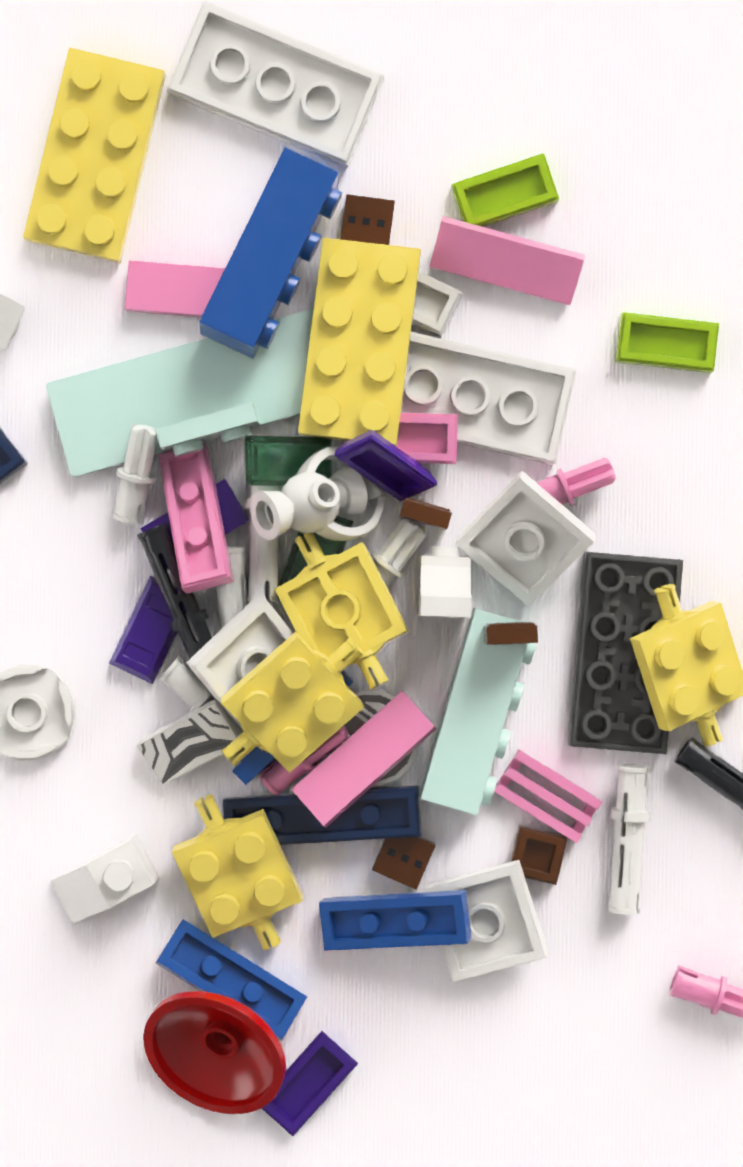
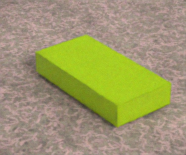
M544 153L451 184V190L462 221L481 227L557 203L560 199Z
M622 312L619 321L615 362L712 373L715 367L720 323Z

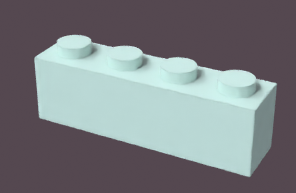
M473 608L419 792L420 799L477 816L481 804L490 805L497 778L489 776L495 757L503 759L510 738V731L503 729L508 710L517 711L524 689V683L517 682L522 663L530 665L537 643L484 644V626H486V623L522 621Z

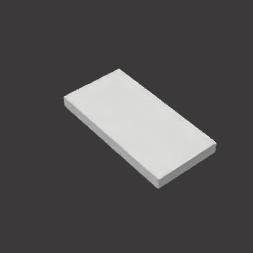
M203 0L166 91L168 95L348 168L383 84L385 74Z
M411 332L401 413L458 415L457 444L555 465L577 369Z

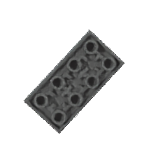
M584 552L568 746L667 755L669 732L658 728L630 638L651 629L663 617L656 594L654 593L655 589L661 588L664 585L674 584L680 603L684 560Z

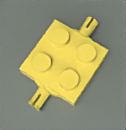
M304 533V537L298 536L294 541L297 543L307 566L302 569L297 577L275 588V591L295 631L313 650L328 657L348 638H351L362 650L363 654L350 665L358 664L369 685V689H375L380 686L379 684L389 681L375 654L379 653L386 643L409 632V629L364 543L361 542L340 554L325 556L314 533Z
M664 585L654 590L663 617L651 629L630 638L658 728L669 732L690 721H696L702 738V744L704 746L715 745L723 740L715 713L723 705L743 696V670L722 603L709 601L692 610H682L675 585Z
M294 632L221 697L222 705L240 722L243 730L236 739L222 749L225 757L228 760L230 759L231 763L236 766L254 748L259 747L261 750L270 753L289 773L364 708L359 697L345 684L341 673L363 654L358 645L351 638H348L330 656L326 657L324 654L313 650L297 632Z
M213 794L206 795L205 801L201 797L195 801L194 805L197 807L205 828L196 837L174 845L172 854L212 938L238 927L253 926L262 949L269 950L270 943L274 948L281 943V939L270 918L276 912L302 902L303 893L264 809H261L242 818L223 819Z

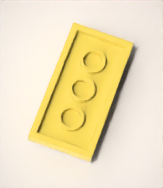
M69 47L23 238L26 241L121 264L166 78L164 70Z
M322 238L298 427L299 435L349 441L370 430H374L397 447L421 249Z

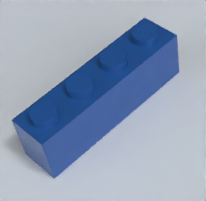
M284 147L199 321L201 335L254 359L260 346L265 349L269 348L280 322L273 318L281 303L288 306L291 303L301 278L294 275L302 259L307 262L312 260L320 243L322 235L316 233L318 225L323 216L328 219L332 218L340 202L343 192L336 189L339 172Z

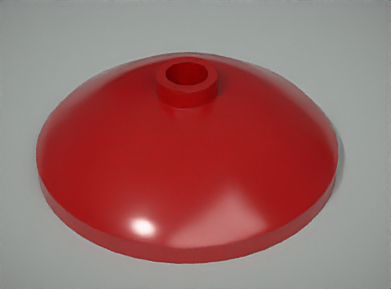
M203 991L178 993L160 1002L146 1022L143 1033L144 1049L153 1070L173 1092L198 1107L223 1114L254 1112L268 1105L276 1097L284 1082L286 1059L277 1036L255 1011L233 998Z

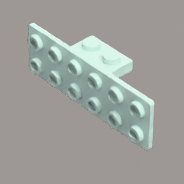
M313 309L274 319L280 322L274 339L268 349L260 346L254 359L210 338H205L48 382L46 390L70 475L78 477L125 464L130 431L135 424L155 428L157 439L154 455L173 450L175 457L203 450L202 442L221 437L223 443L234 442L250 437V428L300 415Z

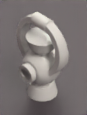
M333 446L319 450L310 456L302 464L297 475L290 478L280 492H255L250 501V514L255 529L266 540L275 539L291 527L301 533H317L333 541H349L366 535L378 524L384 510L385 491L350 466L342 468L329 479L324 475L316 473L315 471L321 461H341L334 456L335 451L340 446ZM367 501L370 502L368 514L359 527H345L334 522L338 513L360 514L365 510Z

